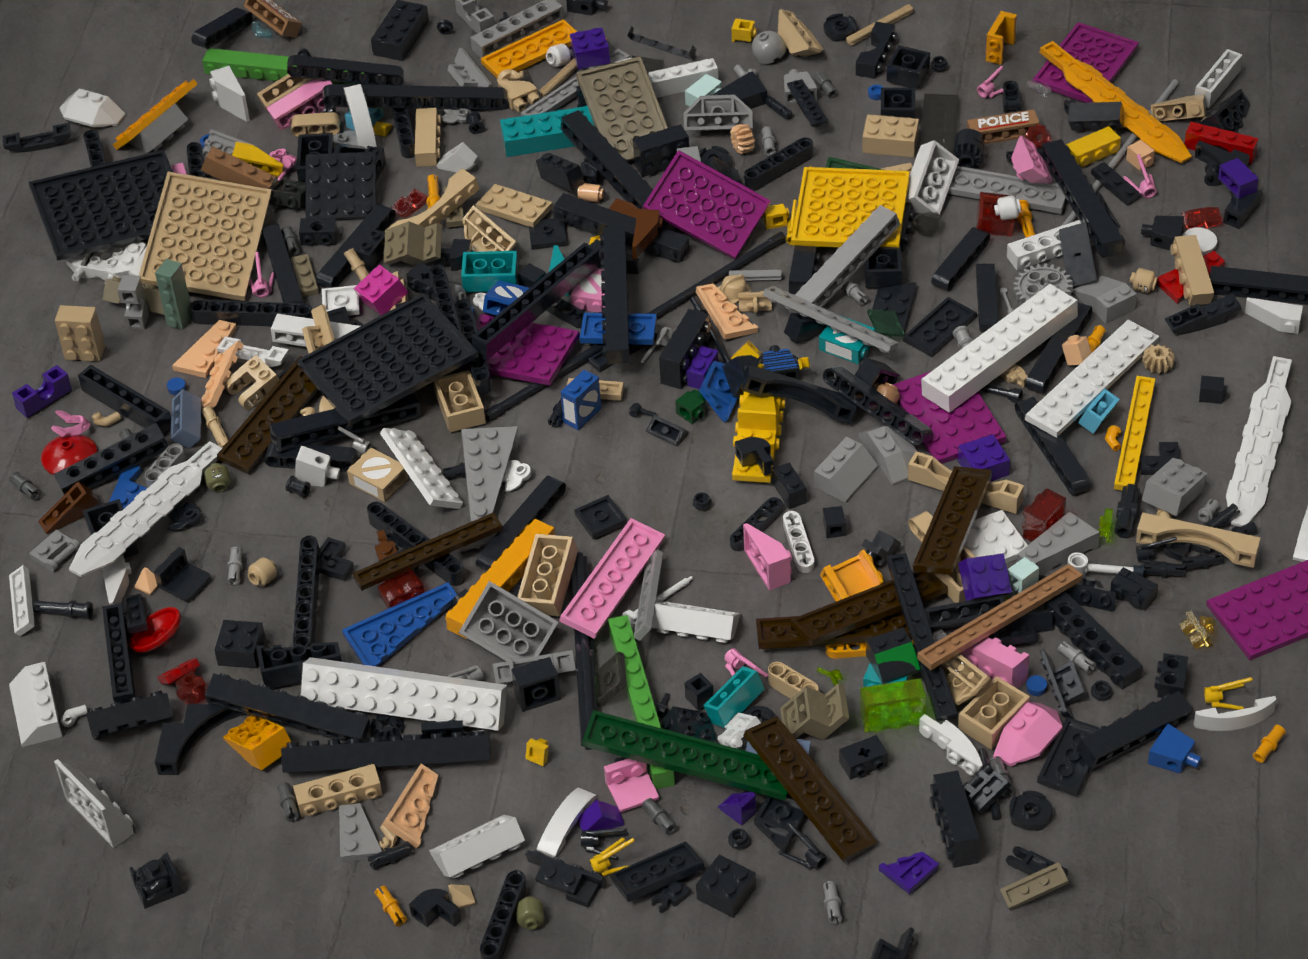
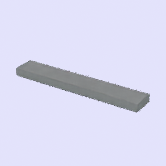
M658 549L650 556L645 566L634 638L639 641L650 631L663 556V552Z

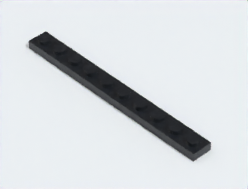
M907 554L887 556L886 562L917 657L918 652L935 642ZM918 660L936 721L957 719L956 707L942 664L930 670Z

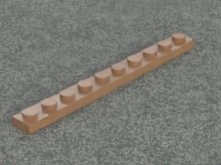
M1070 564L1062 567L918 652L917 659L930 670L936 668L1082 581L1083 574Z

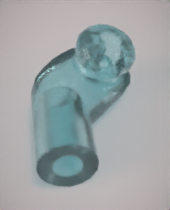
M259 21L252 22L251 30L256 36L271 38V30L262 29Z

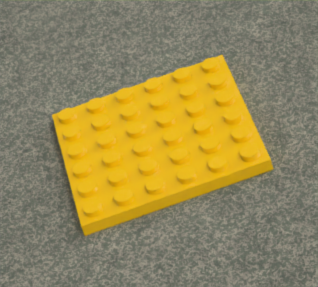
M804 167L791 245L841 247L848 240L849 236L867 220L872 212L882 205L897 214L900 226L880 247H899L910 177L909 171Z

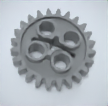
M1047 263L1043 267L1037 264V268L1031 265L1030 270L1024 268V273L1019 272V277H1015V282L1013 283L1014 295H1016V300H1020V305L1049 284L1070 296L1073 293L1070 275H1066V270L1061 271V267L1054 269L1053 264L1050 267H1047Z

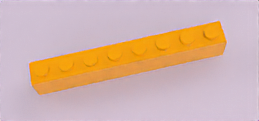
M534 519L530 525H527L521 535L514 539L510 547L503 551L499 559L492 563L488 571L481 575L477 583L472 585L465 596L458 600L454 608L447 612L445 617L447 630L464 637L458 632L488 582L490 581L510 592L524 576L535 534L555 535V528L537 519Z

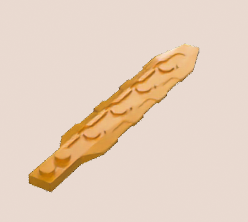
M1054 41L1040 47L1039 53L1062 70L1066 81L1091 98L1093 103L1122 102L1125 110L1123 127L1128 128L1155 152L1180 163L1191 159V154L1178 134L1165 124L1160 123L1149 114L1148 110L1135 103L1123 90L1110 83L1093 66L1075 59Z

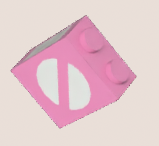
M596 268L574 287L571 293L572 305L581 310L602 313V308H605V306H602L601 295L605 294H602L601 283L605 282L601 281V271H604V269Z

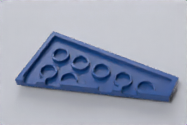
M449 582L342 629L343 636L362 665L378 667L448 609L457 594Z

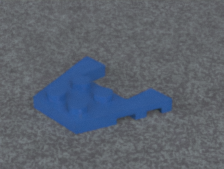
M135 466L121 473L109 502L120 499L124 509L134 501V498L140 492L147 489L134 483L135 479L142 473L141 467Z

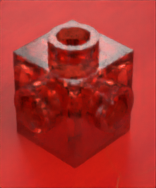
M1036 124L1035 127L1030 126L1029 130L1026 131L1025 138L1034 143L1036 148L1042 147V143L1051 142V134H1049L1050 131L1046 129V126ZM1038 135H1042L1041 141H1037Z
M192 671L175 682L177 687L176 694L186 704H198L206 699V683L201 676L197 677Z

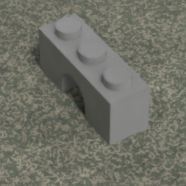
M455 0L456 13L477 34L495 25L494 16L486 8L479 10L477 0Z
M122 275L118 294L120 302L126 303L124 314L127 329L145 330L149 318V310L141 276Z

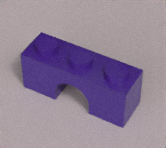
M58 365L42 374L43 383L37 390L26 384L12 393L16 409L26 418L72 390L68 374Z

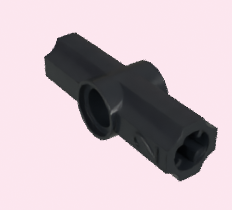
M1134 484L1123 486L1121 500L1118 501L1115 534L1120 538L1131 536L1133 523L1136 521L1140 489Z

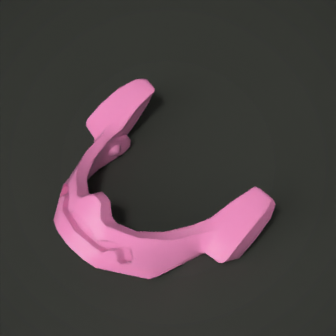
M56 410L55 413L65 420L66 423L79 424L67 428L52 426L51 429L61 437L80 435L89 429L91 423L84 416L70 415L67 412Z

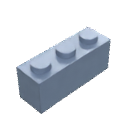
M184 389L172 399L171 440L190 449L201 439L202 407L201 398Z

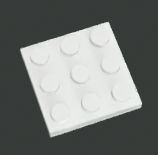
M1002 510L974 520L965 542V546L975 557L1004 553L1006 563L1016 560L1017 554L1028 546Z

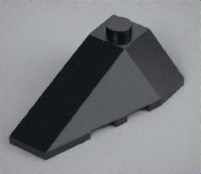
M1239 89L1205 115L1198 123L1239 133V128L1243 125L1242 119L1246 116L1250 102L1242 89Z

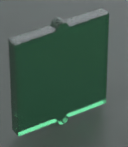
M868 309L867 313L875 332L889 337H903L905 335L895 311Z

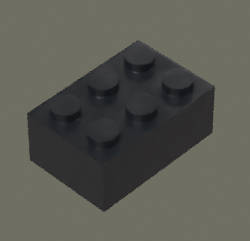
M679 124L633 139L634 165L642 177L665 171L676 155L677 149L689 147V136L682 125Z
M333 133L298 135L296 163L298 181L306 182V155L333 154L335 149Z
M120 499L83 510L90 536L110 522V519L117 512L123 510ZM136 541L122 554L124 558L139 554Z

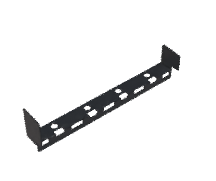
M632 26L627 34L630 40L693 60L696 56V48L693 45L689 52L636 35L633 33L634 28Z

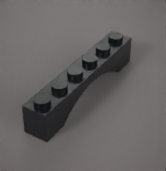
M749 365L743 380L744 392L760 397L778 396L797 400L822 411L832 419L848 424L851 423L857 409L855 403L839 392Z

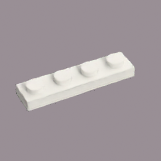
M24 565L9 575L14 633L22 636L34 627L29 568Z

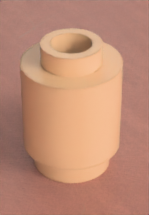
M584 183L578 187V198L599 203L604 198V189H602L601 185Z

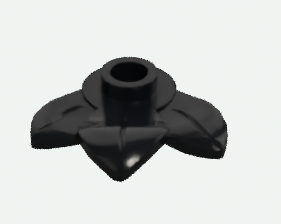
M187 502L183 507L173 508L168 514V517L173 520L168 530L176 531L185 528L187 525L195 526L199 524L201 512L197 509V505L193 502Z

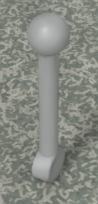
M1001 288L1000 294L1003 295L1008 308L1007 313L1010 314L1014 309L1011 308L1007 289Z

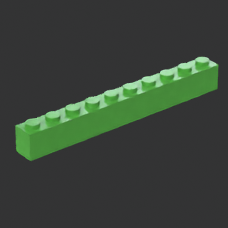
M209 48L202 63L205 74H211L210 71L230 66L235 77L278 81L288 75L287 60L289 57ZM331 81L332 84L359 85L356 83Z
M628 615L608 619L609 635L634 721L661 728ZM647 764L655 789L675 786L673 770Z

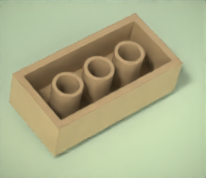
M535 534L517 598L546 615L560 616L578 553V547L573 537Z

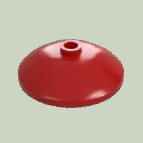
M85 435L59 436L44 447L41 453V462L44 469L53 475L98 451L94 441Z
M167 607L146 618L148 630L131 634L129 646L135 652H148L168 644L181 623V613L175 607Z

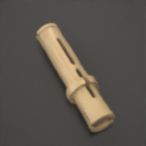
M207 406L202 411L206 419V425L212 431L218 445L223 448L228 442V437L213 407Z

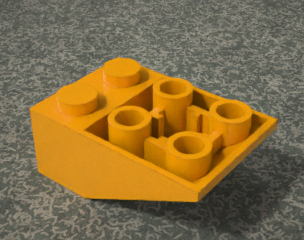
M253 715L247 717L238 727H233L228 731V734L223 736V739L251 766L259 770H263L280 758L281 748L286 746L287 742H291L284 727Z

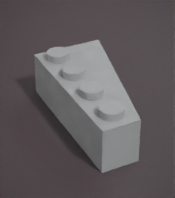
M1069 512L1017 554L1016 563L1025 557L1029 561L1034 562L1039 567V575H1043L1051 571L1052 567L1056 565L1066 564L1069 555L1072 553L1084 554L1089 549L1092 551L1097 549L1100 532Z

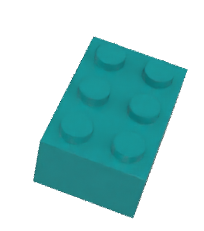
M517 251L463 252L461 280L465 292H488L498 280L517 285Z

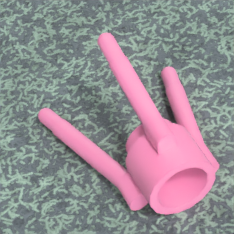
M1000 66L986 81L977 87V92L981 97L986 98L989 96L992 98L1003 93V89L994 92L995 86L991 82L1003 69V66Z
M270 154V157L281 159L284 171L277 179V181H281L290 169L296 165L297 157L291 154L286 156L283 154Z
M1137 154L1145 180L1140 183V188H1138L1126 176L1123 178L1138 190L1141 196L1151 198L1157 193L1153 176L1149 174L1148 177L1141 155Z
M255 252L258 280L253 284L250 277L249 285L253 295L266 297L272 292L275 274L271 273L269 283L262 279L259 253Z
M730 649L725 654L724 659L727 662L725 667L732 676L735 674V668L740 669L746 664L768 678L767 673L746 659L737 649Z

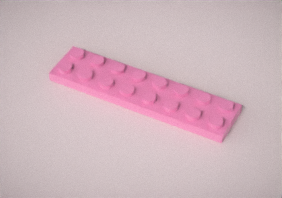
M630 518L562 613L559 621L595 639L645 568L650 556L659 548L665 538V534Z

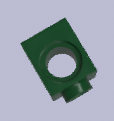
M687 391L675 400L676 414L689 423L693 424L705 415V401L690 391Z

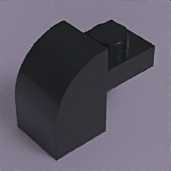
M453 239L452 248H441L440 259L434 260V265L450 266L451 271L461 270L463 252H473L471 240Z
M748 437L735 441V455L742 467L757 463L764 476L771 474V465H773L771 445L766 440L759 437Z
M879 530L873 542L865 539L861 546L867 550V554H870L873 563L885 566L887 564V556L895 555L901 543L894 537Z
M426 890L409 904L411 916L426 927L438 916L454 927L460 922L459 908L453 902H450L449 893L445 890Z

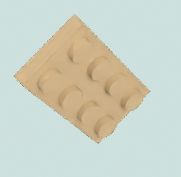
M494 184L476 203V207L482 212L534 228L553 208V203Z

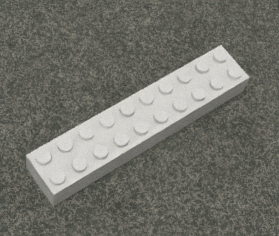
M1051 284L1047 285L921 379L922 395L950 413L1078 317V300Z
M311 657L303 663L301 695L307 697L310 701H323L331 707L341 706L350 710L428 721L463 720V726L499 730L504 725L507 685Z

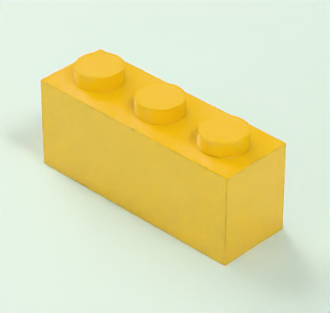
M1108 126L1066 145H1068L1071 155H1074L1077 165L1083 167L1120 150L1121 137Z

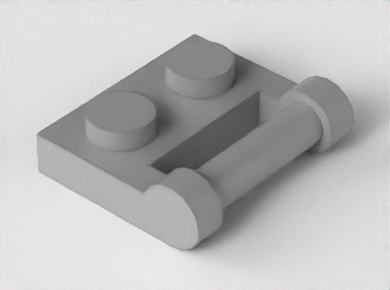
M55 530L34 548L29 555L32 560L54 572L63 560L74 551H78L81 544L76 539H71L60 531Z

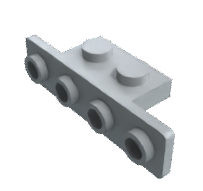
M459 48L454 60L456 64H449L447 69L452 77L463 87H491V82L465 50Z

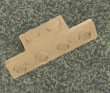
M320 305L311 310L315 326L302 328L308 353L335 340L325 305Z

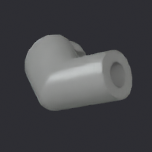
M741 65L734 67V71L739 77L751 71L757 75L755 69L750 68L747 72Z

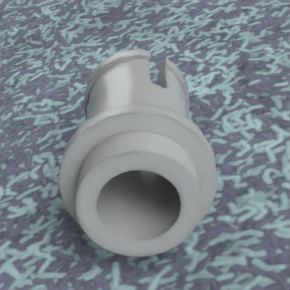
M1209 499L1204 508L1198 511L1199 520L1202 522L1210 521L1220 506L1218 501Z

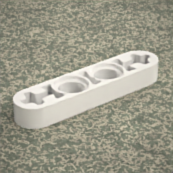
M788 511L783 515V526L796 567L802 573H809L814 569V556L801 517L795 511ZM798 532L801 536L793 537L791 534ZM805 547L806 550L797 551L796 548Z

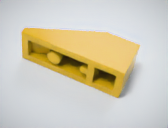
M236 141L232 156L275 177H279L282 174L283 164L270 157V155L254 145Z

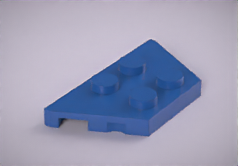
M714 361L709 367L699 392L720 419L726 422L738 397L733 398L722 368L725 364Z

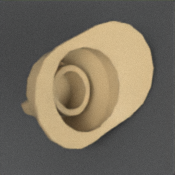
M742 274L725 277L721 286L717 287L727 296V301L734 304L739 301L738 293L751 292V288L746 284Z

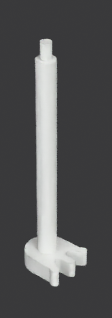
M692 576L684 578L658 595L655 604L662 602L688 585L693 580ZM638 609L634 612L627 610L623 613V616L628 615L631 628L634 630Z

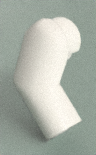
M82 705L66 710L61 719L62 725L70 727L78 717L86 715V706Z

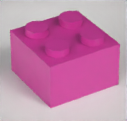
M378 265L353 288L362 302L379 315L387 313L408 293L400 279L381 265Z

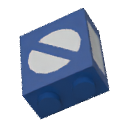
M498 280L485 294L483 312L498 315L529 288Z
M583 370L561 391L563 422L579 430L602 409L598 376Z

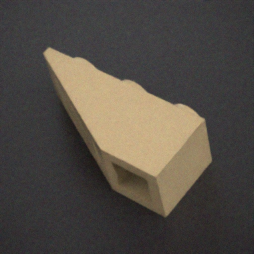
M1205 95L1186 96L1152 104V116L1158 121L1203 117L1206 114Z

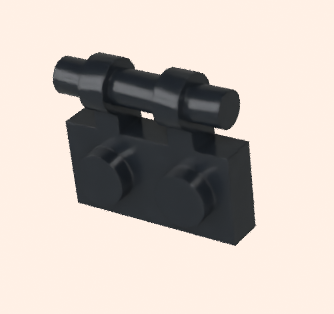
M988 764L983 769H979L976 772V776L969 783L966 782L963 785L966 796L970 794L967 797L969 805L980 814H983L1011 786L1008 780L996 770L993 771Z

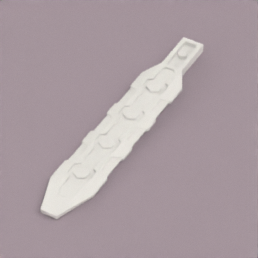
M1273 356L1266 383L1253 394L1248 422L1242 434L1241 448L1237 452L1234 474L1229 482L1226 493L1227 507L1234 503L1239 508L1237 510H1240V514L1230 520L1231 525L1240 527L1249 523L1265 505L1270 475L1274 470L1278 444L1281 443L1283 435L1282 429L1285 417L1288 416L1291 399L1285 387L1292 363L1291 359Z
M209 441L189 460L169 467L164 471L157 481L145 491L140 492L134 498V501L122 511L117 512L110 519V522L98 532L93 533L80 545L69 571L79 577H83L115 562L126 552V549L138 538L143 537L150 530V527L159 519L169 514L177 503L185 496H189L200 486L202 474L211 464L218 461L217 453L222 447Z

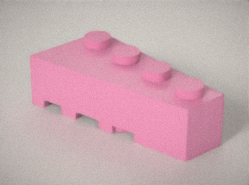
M312 79L267 107L271 118L279 129L283 130L290 127L292 117L297 114L324 112L325 104L323 102L322 90L324 86L332 84L331 81Z
M988 636L959 653L989 676L991 680L998 676L1018 689L1028 679L1029 654L1025 652L1020 654L1016 652L1017 648L1011 645L1008 647L1002 645L1001 640L996 637L990 639Z

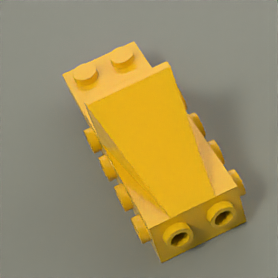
M744 392V395H740V408H738L737 413L738 422L735 425V433L738 434L733 438V447H735V441L744 438H762L771 445V457L774 462L776 450H779L780 438L778 436H781L782 432L780 422H783L784 411L782 409H785L786 398L778 396L760 397ZM735 455L732 480L771 483L773 465H771V474L764 476L757 463L742 467Z

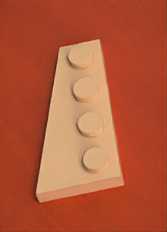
M714 284L696 287V294L724 340L758 333L759 327L756 324H751L749 318L745 314H741L734 303L728 302L727 296Z
M219 320L172 365L173 371L207 378L214 367L215 357L220 353L217 351V347L225 336H233L237 329L236 323Z
M240 341L235 342L222 354L218 353L215 357L214 367L209 374L211 376L210 380L205 386L206 392L201 398L202 411L207 406L215 407L225 387L223 384L231 374L229 369L237 361L238 356L235 354L237 351L242 350L244 345Z
M422 763L382 823V826L404 841H408L416 849L420 845V837L425 826L424 822L438 778V774Z

